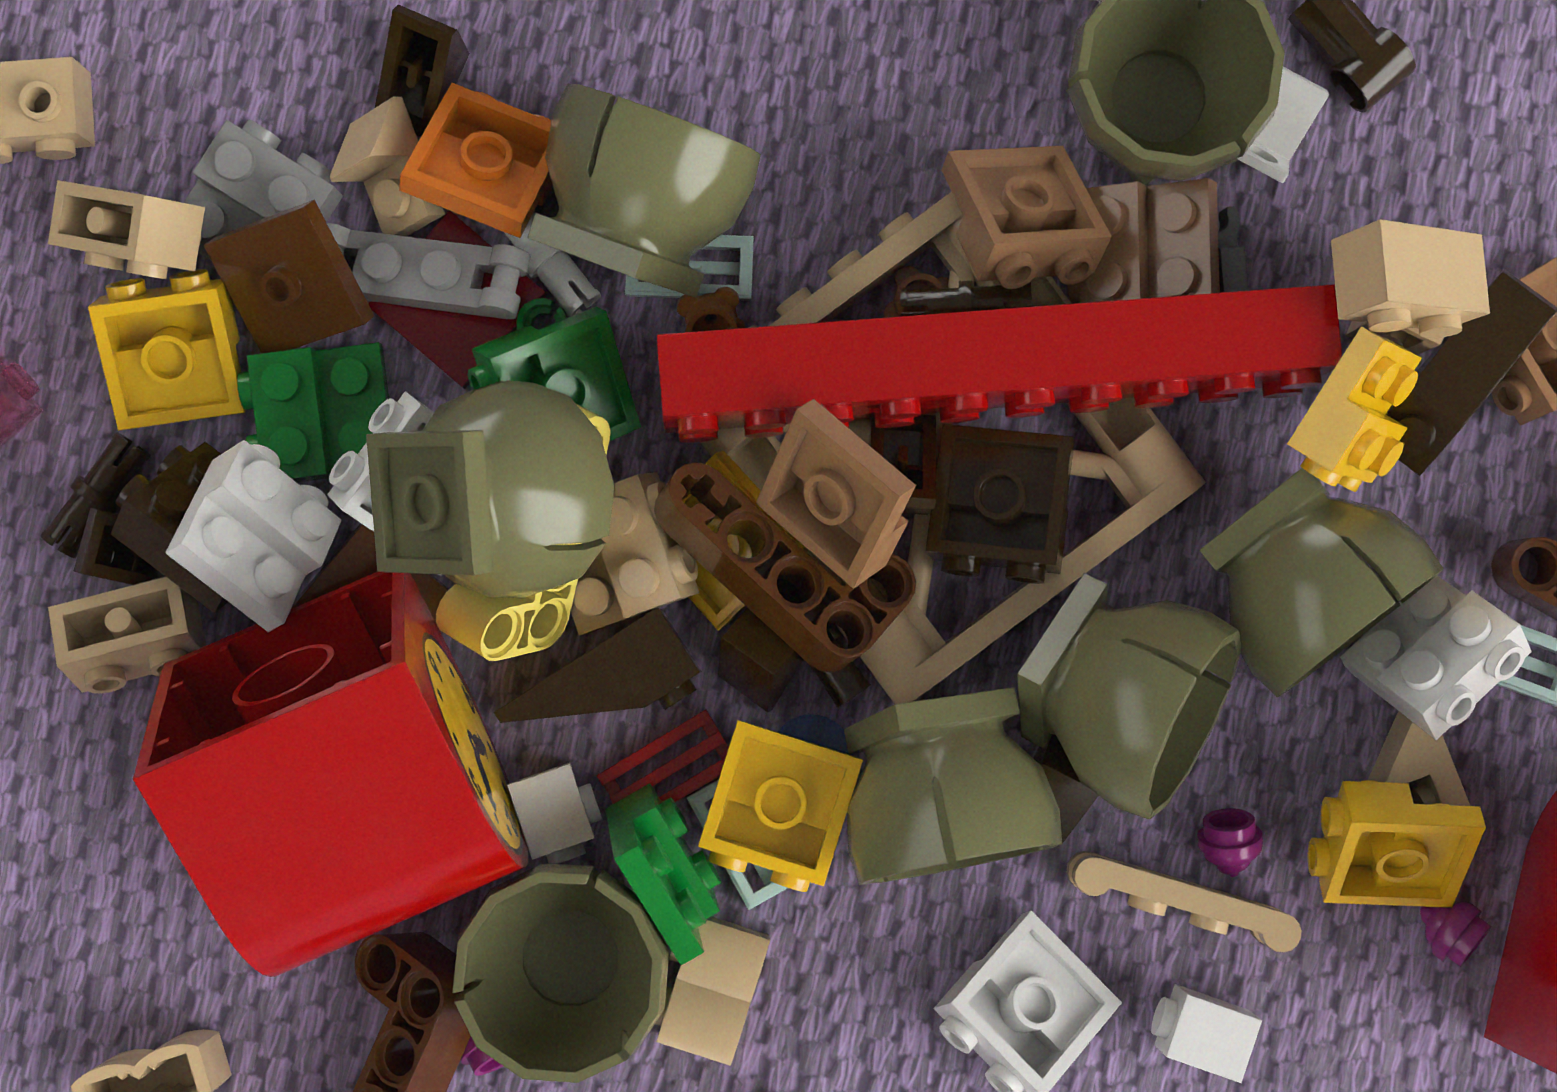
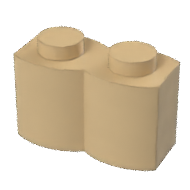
M711 916L705 919V924L698 927L704 953L680 965L674 987H666L665 1009L655 1023L661 1026L656 1042L731 1066L768 950L770 935ZM671 951L669 960L679 963Z
M202 1029L180 1034L155 1050L133 1049L119 1053L78 1078L71 1085L72 1092H213L228 1080L232 1074L220 1033L215 1030Z

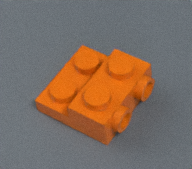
M451 83L400 174L399 191L521 238L537 205L543 206L553 186L545 159L551 120L500 102L484 92L473 91Z

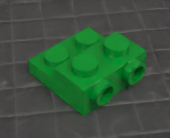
M595 306L540 330L528 325L472 349L477 366L468 369V379L472 390L507 380L535 383L569 395L577 405L603 417L609 424L610 441L641 428L606 310Z
M379 342L317 351L307 347L248 355L249 371L238 373L237 378L238 393L243 409L254 410L256 434L247 435L246 442L250 445H262L274 451L280 459L279 469L296 483L327 479L335 463L342 455L348 451H354L358 454L367 442L366 434H373L368 428L373 413L384 401L389 399L383 346Z
M649 783L605 809L613 857L680 965H683L704 953L698 927L706 923L705 919L720 911L714 887L722 882L713 863L708 861L709 856L703 849L694 853L685 841L683 835L690 832V829L675 801L671 797L665 801L660 800Z

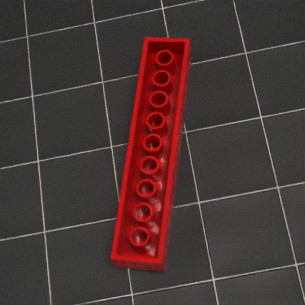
M1335 284L656 335L665 433L678 432L679 442L684 443L717 440L719 429L744 427L745 437L749 438L784 434L783 426L791 423L796 409L813 399L848 428L849 422L854 419L874 417L875 427L892 428L914 424V417L927 413H940V422L957 423L977 420L980 418L979 412L993 408H1005L1006 418L1038 416L1045 413L1044 407L1053 406L1058 403H1069L1071 413H1088L1109 409L1110 402L1120 401L1124 398H1134L1135 408H1154L1174 404V398L1186 396L1190 393H1198L1199 403L1227 402L1238 399V393L1252 391L1256 388H1262L1263 398H1284L1303 394V388L1321 385V376L1334 370L1342 357Z

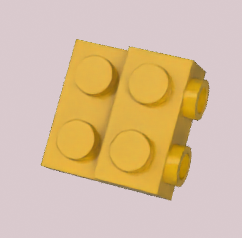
M197 269L195 271L189 270L169 276L171 286L146 289L143 278L113 282L105 286L107 295L100 296L88 306L118 431L245 413L246 410L243 409L240 402L237 385L238 373L241 372L236 344L239 342L240 336L231 296L222 279L210 280L208 270Z
M1361 326L1287 445L1306 456L1300 466L1308 473L1331 486L1336 487L1337 484H1340L1353 492L1358 490L1363 481L1373 483L1377 475L1380 477L1386 475L1396 464L1403 451L1404 444L1400 439L1407 430L1406 426L1386 414L1392 405H1400L1413 390L1418 379V372L1415 371V368L1422 358L1401 345Z
M737 720L698 847L711 851L708 858L709 862L730 870L745 872L747 864L751 863L773 870L770 881L790 889L807 892L810 882L824 887L863 759Z
M1374 780L1342 781L1338 796L1324 797L1322 801L1321 828L1324 837H1312L1309 841L1307 852L1309 873L1311 876L1319 877L1324 903L1452 908L1486 828L1480 806H1458L1445 803L1414 804L1409 783L1378 782Z

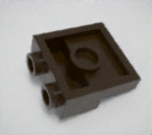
M943 424L936 470L935 510L930 514L925 550L932 560L942 561V572L958 576L977 577L980 575L981 565L1006 568V579L1028 584H1043L1045 573H1061L1068 519L1067 498L1075 443L1073 436Z
M203 442L191 452L184 446L179 445L162 461L157 471V477L149 480L143 474H139L123 488L116 501V505L121 510L111 535L213 613H216L228 601L165 552L210 463L221 453L207 442Z

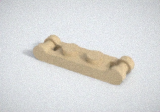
M1082 851L1076 853L1067 864V875L1070 882L1081 892L1089 896L1102 895L1111 888L1130 894L1127 905L1160 916H1165L1167 905L1191 912L1188 923L1224 935L1227 934L1229 924L1251 931V934L1257 941L1276 952L1291 951L1301 940L1302 930L1298 921L1289 914L1267 904L1093 852Z

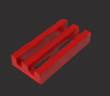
M705 709L596 776L610 795L609 798L614 804L649 783L652 786L656 785L698 758L716 749L721 760L659 796L662 801L671 797L677 802L720 776L729 746L709 712ZM700 727L704 729L708 738L624 789L620 788L616 778Z

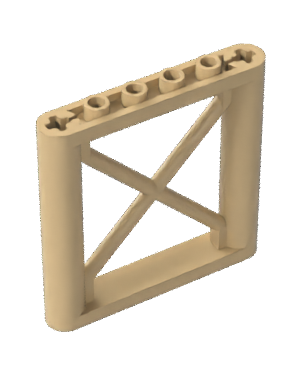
M950 192L915 219L912 218L909 212H906L889 223L878 234L882 243L865 256H862L857 249L844 256L827 271L832 280L813 294H811L807 287H804L791 295L776 309L781 317L769 326L829 322L929 247H932L950 271L948 288H958L959 281L971 280L973 281V287L974 281L979 287L1001 284L999 280L978 282L956 236L963 214L953 193ZM1051 276L1036 277L1030 281L1032 300L1005 301L1004 303L1006 307L1072 304ZM1124 398L1120 401L1110 402L1109 409L1074 413L1104 454L1074 450L1070 475L1106 480L1126 508L1065 552L1062 558L1060 574L1045 573L1043 584H1022L946 642L926 617L934 562L925 551L930 514L914 515L908 565L913 570L916 579L915 594L909 604L872 647L859 656L894 704L913 702L1206 483L1151 408H1135L1134 398ZM929 413V415H936L937 470L943 424L953 425L954 423L940 422V413ZM861 418L850 421L849 429L869 445L871 419ZM790 424L783 426L784 432H787ZM744 427L719 429L717 440L701 442L711 457L715 453L724 450L760 491L781 446V443L775 436L745 437ZM807 548L804 550L842 584L844 581L810 550ZM868 578L867 586L869 592L877 600L887 602L888 596L883 585L875 579ZM837 626V627L839 628V630L842 632V634L845 636V638L847 639V636H846L845 632L842 630V628H840L839 626Z

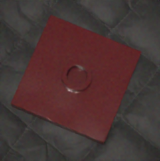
M450 210L425 238L492 247ZM484 273L481 285L482 290L485 287H490L493 274ZM526 275L519 277L516 294L521 298L517 317L519 311L526 303L533 299L545 298L547 296L545 291ZM373 301L368 303L372 311L464 390L470 384L468 369L477 366L472 349L517 330V317L515 319H501Z

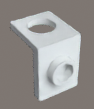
M1283 67L1275 114L1243 157L1237 159L1284 183L1289 175L1290 159L1329 96L1328 90Z

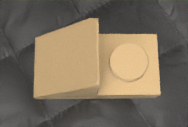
M394 96L350 124L331 171L330 180L332 182H364L382 234L408 236L442 217L445 213L440 206L399 191L400 174L415 149L418 139L403 98Z
M1398 711L1368 780L1391 783H1409L1416 780L1418 787L1411 789L1414 804L1445 803L1449 805L1470 806L1443 735L1435 740Z

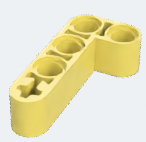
M577 405L601 434L607 455L610 442L608 422L603 417ZM581 543L556 544V545H576V544H581ZM578 579L525 598L488 597L455 584L445 593L436 611V623L439 630L488 661H499L541 651L551 647L565 631Z

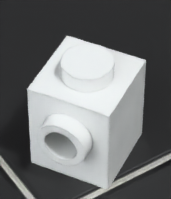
M570 762L516 780L507 785L532 860L546 855L549 864H558L586 853L583 842L594 838L591 824L602 820L591 784L578 787Z
M1175 984L1170 999L1162 997L1157 1005L1152 1021L1151 1033L1157 1036L1154 1045L1167 1058L1242 1083L1262 1020L1246 1008Z

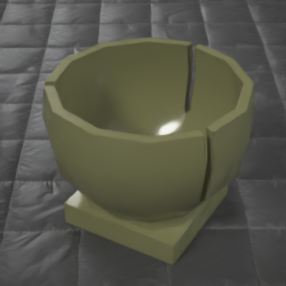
M1101 0L1076 31L1066 92L1069 94L1070 101L1088 143L1128 173L1134 182L1138 181L1148 186L1157 178L1182 181L1236 162L1237 158L1243 157L1275 114L1278 105L1285 51L1265 3L1262 0Z
M568 83L552 114L545 156L560 210L556 217L551 218L535 213L527 238L628 276L696 298L704 273L693 270L689 266L690 256L734 225L754 189L761 154L721 134L619 96L615 105H613L617 97L615 95L580 84Z
M510 380L499 381L469 391L440 405L422 431L366 434L377 572L444 574L452 582L488 597L525 598L581 578L606 544L601 538L609 536L614 483L601 434L569 395L535 383ZM581 543V544H576V545H556V544Z
M1303 468L1199 550L1216 571L1228 574L1230 625L1239 630L1242 643L1240 654L1251 673L1277 698L1292 689L1401 606L1398 601L1402 604L1443 570L1427 542L1394 513L1342 498L1329 497L1330 493L1321 482Z
M1084 573L1017 674L1021 737L1044 748L1052 735H1056L1082 784L1113 807L1145 819H1151L1167 806L1184 782L1216 724L1232 686L1228 682H1231L1235 677L1242 649L1240 633L1238 629L1209 611L1169 600L1113 609L1107 604L1108 584Z
M1014 687L894 704L844 729L848 754L865 752L868 759L852 794L847 811L848 854L859 885L883 883L976 866L1046 850L1062 844L1060 809L1043 767L1003 731V722L1020 713Z
M540 864L490 888L458 935L453 993H461L455 996L454 1003L476 1047L520 1078L579 1083L628 1060L631 1055L637 1052L665 1009L669 950L661 933L636 893L625 886L624 879L617 880L603 869L598 873L594 866ZM472 982L469 988L463 990L466 984Z

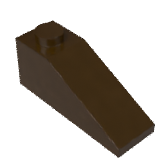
M1503 269L1488 287L1490 314L1462 323V331L1460 333L1445 337L1441 345L1434 350L1417 370L1418 379L1409 396L1400 405H1392L1386 414L1407 427V430L1400 439L1404 447L1398 460L1419 476L1459 433L1557 312L1555 305L1506 269Z
M657 607L496 710L494 714L500 723L645 708L657 700L663 709L666 710L697 690L691 678L702 671L663 610Z

